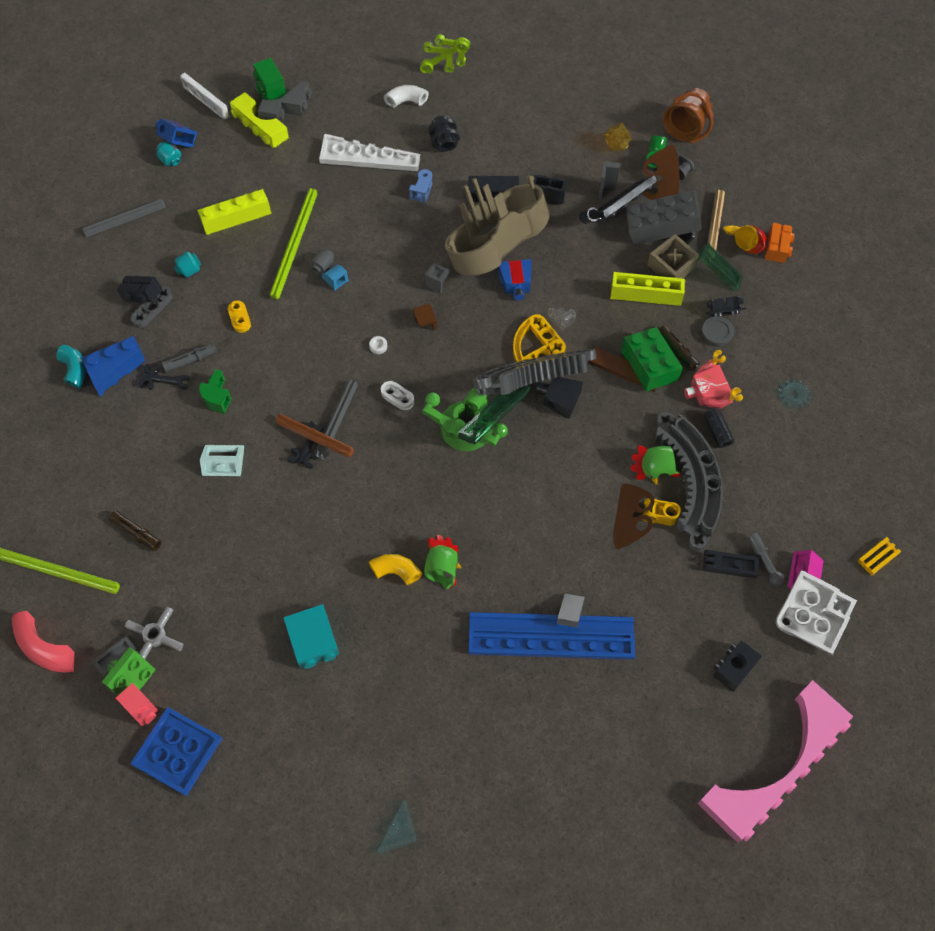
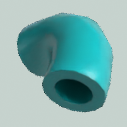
M62 345L59 347L56 356L59 362L67 365V373L63 381L80 389L87 373L82 361L83 356L73 347Z

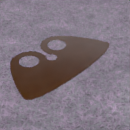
M670 145L649 157L643 165V171L646 176H662L661 181L654 183L658 186L656 194L651 195L648 191L644 193L648 199L654 200L679 194L678 156L675 146ZM655 163L658 167L657 171L649 173L647 171L648 164Z
M625 483L620 490L613 531L616 549H621L645 536L652 528V520L649 516L639 515L636 518L633 517L636 511L639 513L648 512L655 502L654 496L650 492L635 485ZM645 497L649 498L650 505L647 508H640L639 501ZM645 519L648 521V527L642 531L638 530L636 527L638 521Z

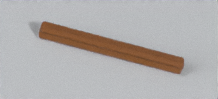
M278 414L275 419L278 425L345 457L350 458L354 453L353 447L283 414Z

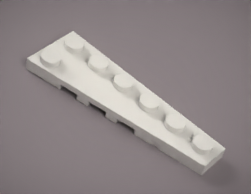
M324 134L319 161L322 164L418 171L420 154L395 150L389 147L378 148L375 147V144L369 143V145L360 144V141L353 140V142L345 141L342 137Z

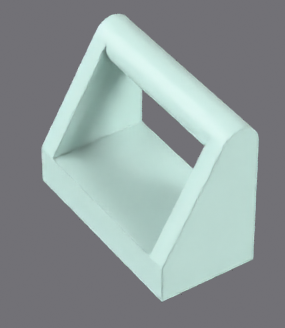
M205 445L200 458L202 476H241L244 445ZM210 452L237 453L236 456H209Z

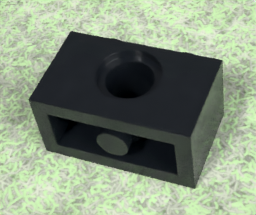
M742 640L738 645L733 643L726 652L729 655L726 660L721 658L714 667L717 671L713 676L733 692L762 657V655ZM731 662H737L740 668L733 667Z

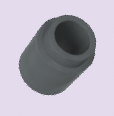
M328 249L320 250L310 262L311 270L315 274H324L334 262V254Z

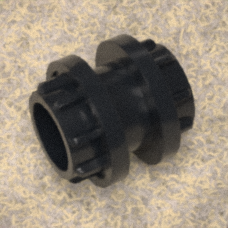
M443 115L434 118L428 128L429 135L432 137V146L440 152L455 149L460 140L459 133L456 131V122L450 119L449 116Z

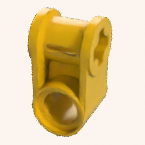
M649 498L643 502L645 508L650 505ZM654 499L653 507L648 512L642 514L649 516L652 523L672 526L678 522L681 511L679 505L674 502ZM668 512H671V513H673L675 516H669V515H667V513H668Z

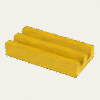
M886 537L857 562L872 576L899 555L901 550L899 548L896 549V545L894 543L891 544ZM882 546H887V548H885L867 564L864 562ZM890 550L893 552L889 557H887L874 569L870 568L871 565H873L876 561H878Z

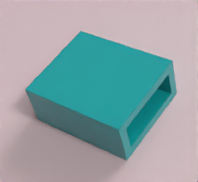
M323 604L283 617L300 668L309 669L314 667L317 662L323 660L324 662L334 660L337 655H340Z

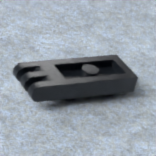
M704 550V556H707L703 559L705 563L703 565L704 571L757 578L759 557Z

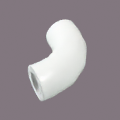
M402 85L387 92L384 95V101L392 108L403 102H414L422 106L426 102L429 93L427 90L415 85Z

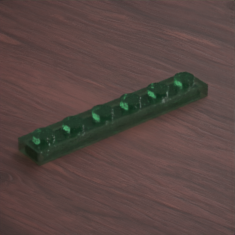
M530 386L519 387V389H515L510 394L501 395L500 393L459 431L458 438L468 443L477 444L530 392Z

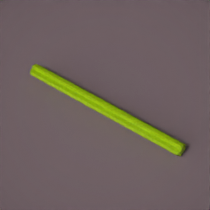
M310 188L307 192L270 291V298L277 300L281 295L317 197L316 189Z
M0 548L1 561L112 594H117L120 588L117 582Z

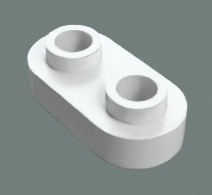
M387 381L381 386L382 397L401 410H409L413 407L414 396L407 389L393 381Z

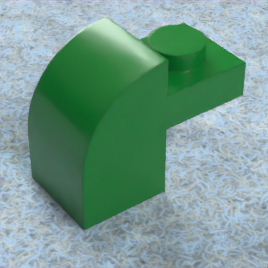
M215 369L213 375H210L208 379V384L201 382L199 390L207 408L225 414L232 398L229 390L222 388L225 382L223 372Z

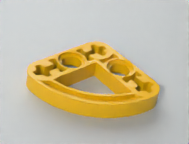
M539 314L532 315L526 319L518 328L514 337L513 355L515 362L537 358L540 354L548 356L551 355L550 352H552V355L565 353L566 350L564 341L547 320ZM531 329L543 346L523 357L521 342L525 334ZM549 333L552 335V338L545 339L542 335ZM555 346H556L557 348L561 347V350H560V351H559L558 349H555V350H554V347H555Z

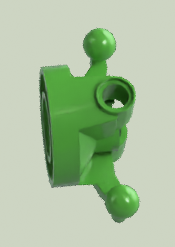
M473 388L467 394L464 401L450 405L443 414L432 408L440 403V397L437 393H429L425 398L426 405L422 413L440 425L441 436L454 449L473 451L485 444L496 446L498 440L504 438L508 433L507 426L498 423L493 428L494 436L491 435L493 425L491 415L488 412L487 395L478 396L477 389ZM462 417L473 418L471 421H468V425L460 420Z

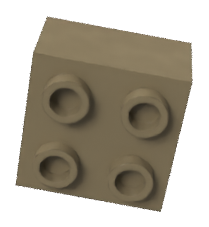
M674 234L650 253L647 265L661 277L683 279L697 267L700 255Z

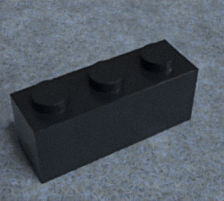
M468 176V188L473 202H479L472 182L473 178L477 179L485 202L487 200L482 187L486 184L489 185L493 198L500 192L503 193L519 185V176Z

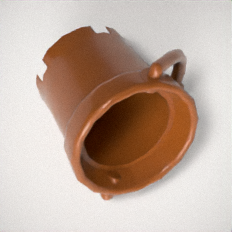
M694 88L673 99L674 103L664 111L662 118L663 126L671 137L681 142L693 144L708 136L714 124L713 103L710 104L709 94L702 89ZM708 118L709 127L706 130V132L701 135L705 121Z

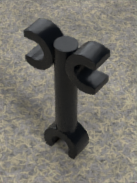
M146 364L144 366V377L139 381L141 389H143L144 384L149 383L148 388L152 390L154 388L153 382L178 385L180 389L186 390L188 387L186 384H182V382L190 381V377L188 375H181L179 378L157 375L159 373L158 365H155L154 370L149 371L150 366Z
M314 421L309 423L310 428L314 427ZM320 423L319 427L315 430L322 432L323 424ZM307 439L301 453L298 449L291 448V453L296 454V457H287L288 462L292 464L300 463L309 469H313V464L309 463L308 460H317L315 454L309 453L314 441Z

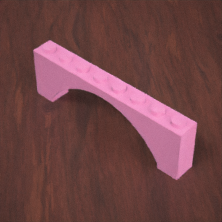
M813 680L794 699L799 704L803 738L798 758L789 773L778 782L756 790H728L719 788L715 784L697 803L737 843L742 839L746 842L755 833L752 828L757 823L761 826L767 820L769 815L766 813L772 807L775 810L783 802L780 797L785 792L789 795L797 786L795 783L798 777L803 779L811 771L808 766L812 762L817 764L825 755L822 753L824 748L828 747L830 749L838 741L835 736L839 732L844 734L851 726L849 721L853 716Z

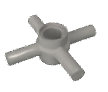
M170 607L164 609L156 624L150 623L144 627L131 620L126 622L125 628L143 635L145 644L139 654L144 659H146L152 647H159L162 644L178 651L182 650L183 643L167 637L163 629L173 612V609ZM158 632L157 637L150 639L153 633Z

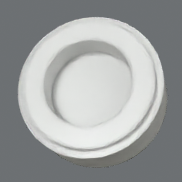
M381 336L373 337L369 342L371 352L374 354L384 353L387 350L386 339Z

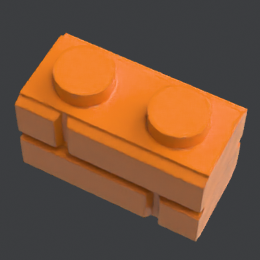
M778 223L771 224L768 232L765 260L785 263L787 257H791L793 247H790V244L793 243L795 234H792V226H782Z

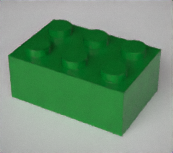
M657 327L624 337L621 352L626 360L629 361L646 392L679 380L682 366Z

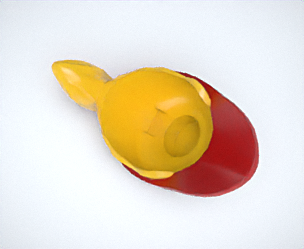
M756 226L723 227L727 234L735 236L736 244L745 252L758 254L764 250L766 235Z

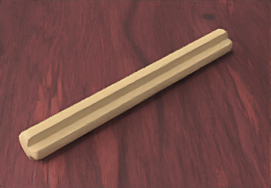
M717 190L714 198L705 256L711 260L716 255L725 195L723 190Z

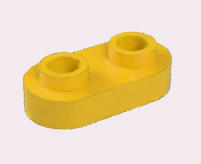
M241 301L231 302L228 306V312L233 328L236 332L244 333L251 327L246 306Z

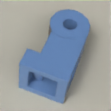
M425 169L419 171L416 186L411 185L409 189V198L411 200L426 203L432 187L431 171Z

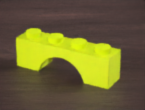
M245 92L230 102L233 117L239 118L245 127H249L256 136L259 135L266 145L269 144L275 148L289 138L287 127L278 119L262 120L255 116L258 112L256 102Z

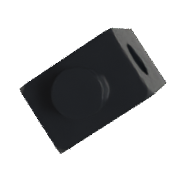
M557 377L552 379L550 385L539 382L536 392L545 395L544 406L570 419L581 394L583 382Z

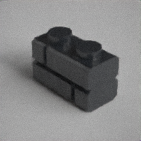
M125 276L117 288V292L122 300L127 303H154L157 295L162 291V286L156 277Z

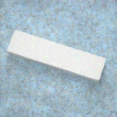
M186 73L180 75L183 87L222 119L229 117L227 106Z

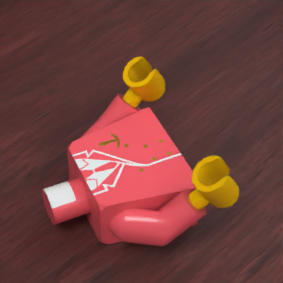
M716 350L713 353L714 359L708 360L694 374L691 387L684 389L686 399L696 397L700 406L706 405L710 408L720 409L733 403V400L739 402L743 399L741 394L736 396V394L741 392L740 388L735 387L731 390L720 365L716 366V363H723L726 360L724 355L717 359L722 353L721 350Z

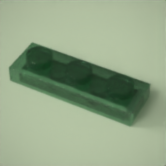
M709 243L703 245L698 258L733 291L739 289L743 276Z

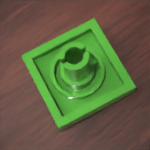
M129 647L119 661H111L115 666L108 665L109 673L102 683L118 696L132 683L140 690L156 669L134 649Z

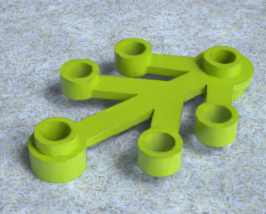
M438 34L435 38L436 45L452 47L433 46L429 41L424 43V52L440 54L432 59H424L421 62L420 70L422 73H431L433 66L446 59L444 71L452 73L454 70L453 54L458 52L456 64L461 67L465 65V53L470 49V41L468 39L460 37L456 40L445 39L443 35Z

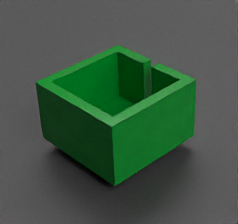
M272 58L253 64L254 71L252 73L255 81H257L255 87L258 93H262L261 97L263 100H276L286 95L284 79Z

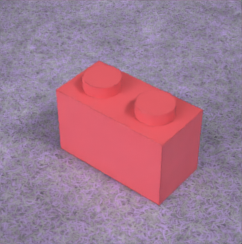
M133 683L116 697L120 704L142 727L153 722L157 716L156 714L159 712Z

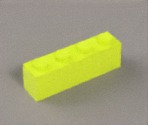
M261 189L199 209L198 213L206 235L269 215L271 210L266 194Z
M614 272L610 299L681 306L685 292V279Z

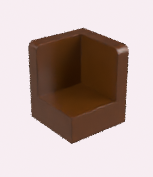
M431 304L413 308L414 320L420 327L431 324L433 330H437V320Z

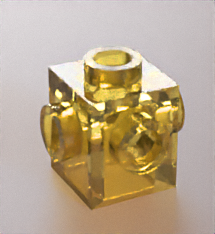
M623 122L612 125L603 135L612 151L625 150L629 146L628 143L633 139Z

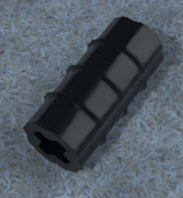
M720 408L708 410L704 417L718 447L724 448L732 445L735 440Z

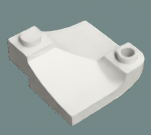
M801 570L776 617V626L782 632L797 637L832 655L848 624L849 616L857 600L839 591L840 589ZM784 618L789 620V625L783 624Z

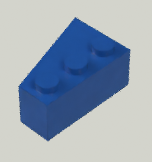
M134 336L82 357V361L99 396H102L104 391L117 384L118 380L131 373L145 361Z

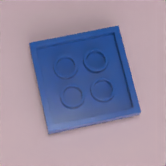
M167 707L130 764L187 797L223 738Z

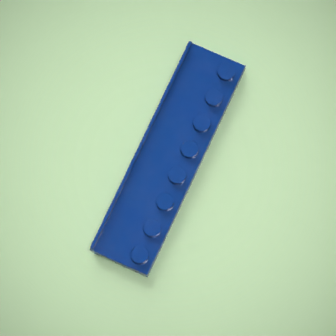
M470 612L469 655L634 660V618L581 616L578 628L557 624L558 615Z

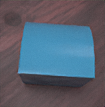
M336 265L322 274V278L334 290L348 282L347 271L340 265Z

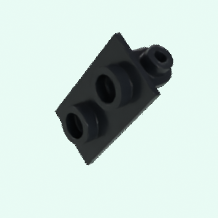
M727 297L725 305L723 298L710 299V301H707V308H710V312H706V314H712V317L723 316V312H729V315L740 314V310L746 309L741 308L743 297Z

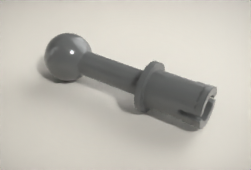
M757 532L748 536L747 539L755 552L754 556L759 555L769 573V583L774 587L782 586L785 582V577L781 572L776 571L766 551L769 548L765 547Z

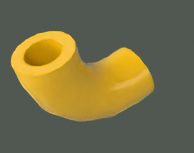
M384 554L368 561L377 579L387 574H396L403 579L406 585H410L419 580L423 575L421 570L410 559L399 554Z

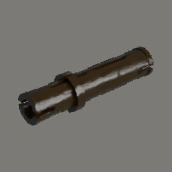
M667 325L659 328V332L677 354V358L682 360L690 371L695 370L700 363L693 357L691 350L681 343Z
M117 510L111 513L109 520L135 537L138 543L145 544L153 551L160 548L162 541L150 534L148 529L141 528Z

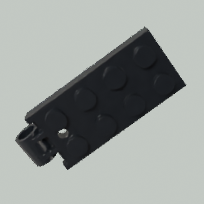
M653 175L635 182L600 208L592 207L581 211L579 220L583 224H588L596 220L600 222L605 218H611L616 214V210H621L628 206L627 202L638 199L641 196L640 193H645L652 189V184L657 182V179Z

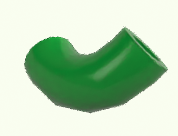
M652 135L646 160L665 148L668 138ZM655 163L648 164L650 168H658Z

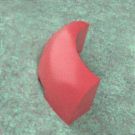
M28 611L18 612L12 616V629L16 642L29 660L50 671L74 672V651L68 645H54L41 640L35 629L34 617Z

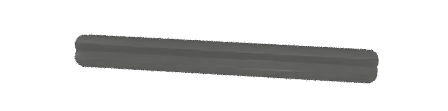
M158 199L83 227L82 230L84 235L89 237L165 208V204L162 199Z
M348 380L324 432L325 435L332 438L335 437L358 386L356 381ZM319 444L315 452L316 458L324 460L329 448Z

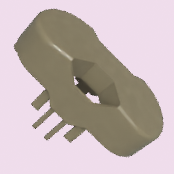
M527 176L529 184L512 187L503 193L500 192L494 198L492 197L489 185L486 184L482 189L487 202L482 197L477 179L473 178L472 182L479 203L474 205L468 185L463 186L471 209L467 211L464 202L459 205L464 224L452 232L445 241V249L452 267L457 273L475 276L501 266L502 259L526 239L537 236L544 229L549 220V210L543 190L534 184V176ZM490 223L497 225L486 235L478 236V233Z

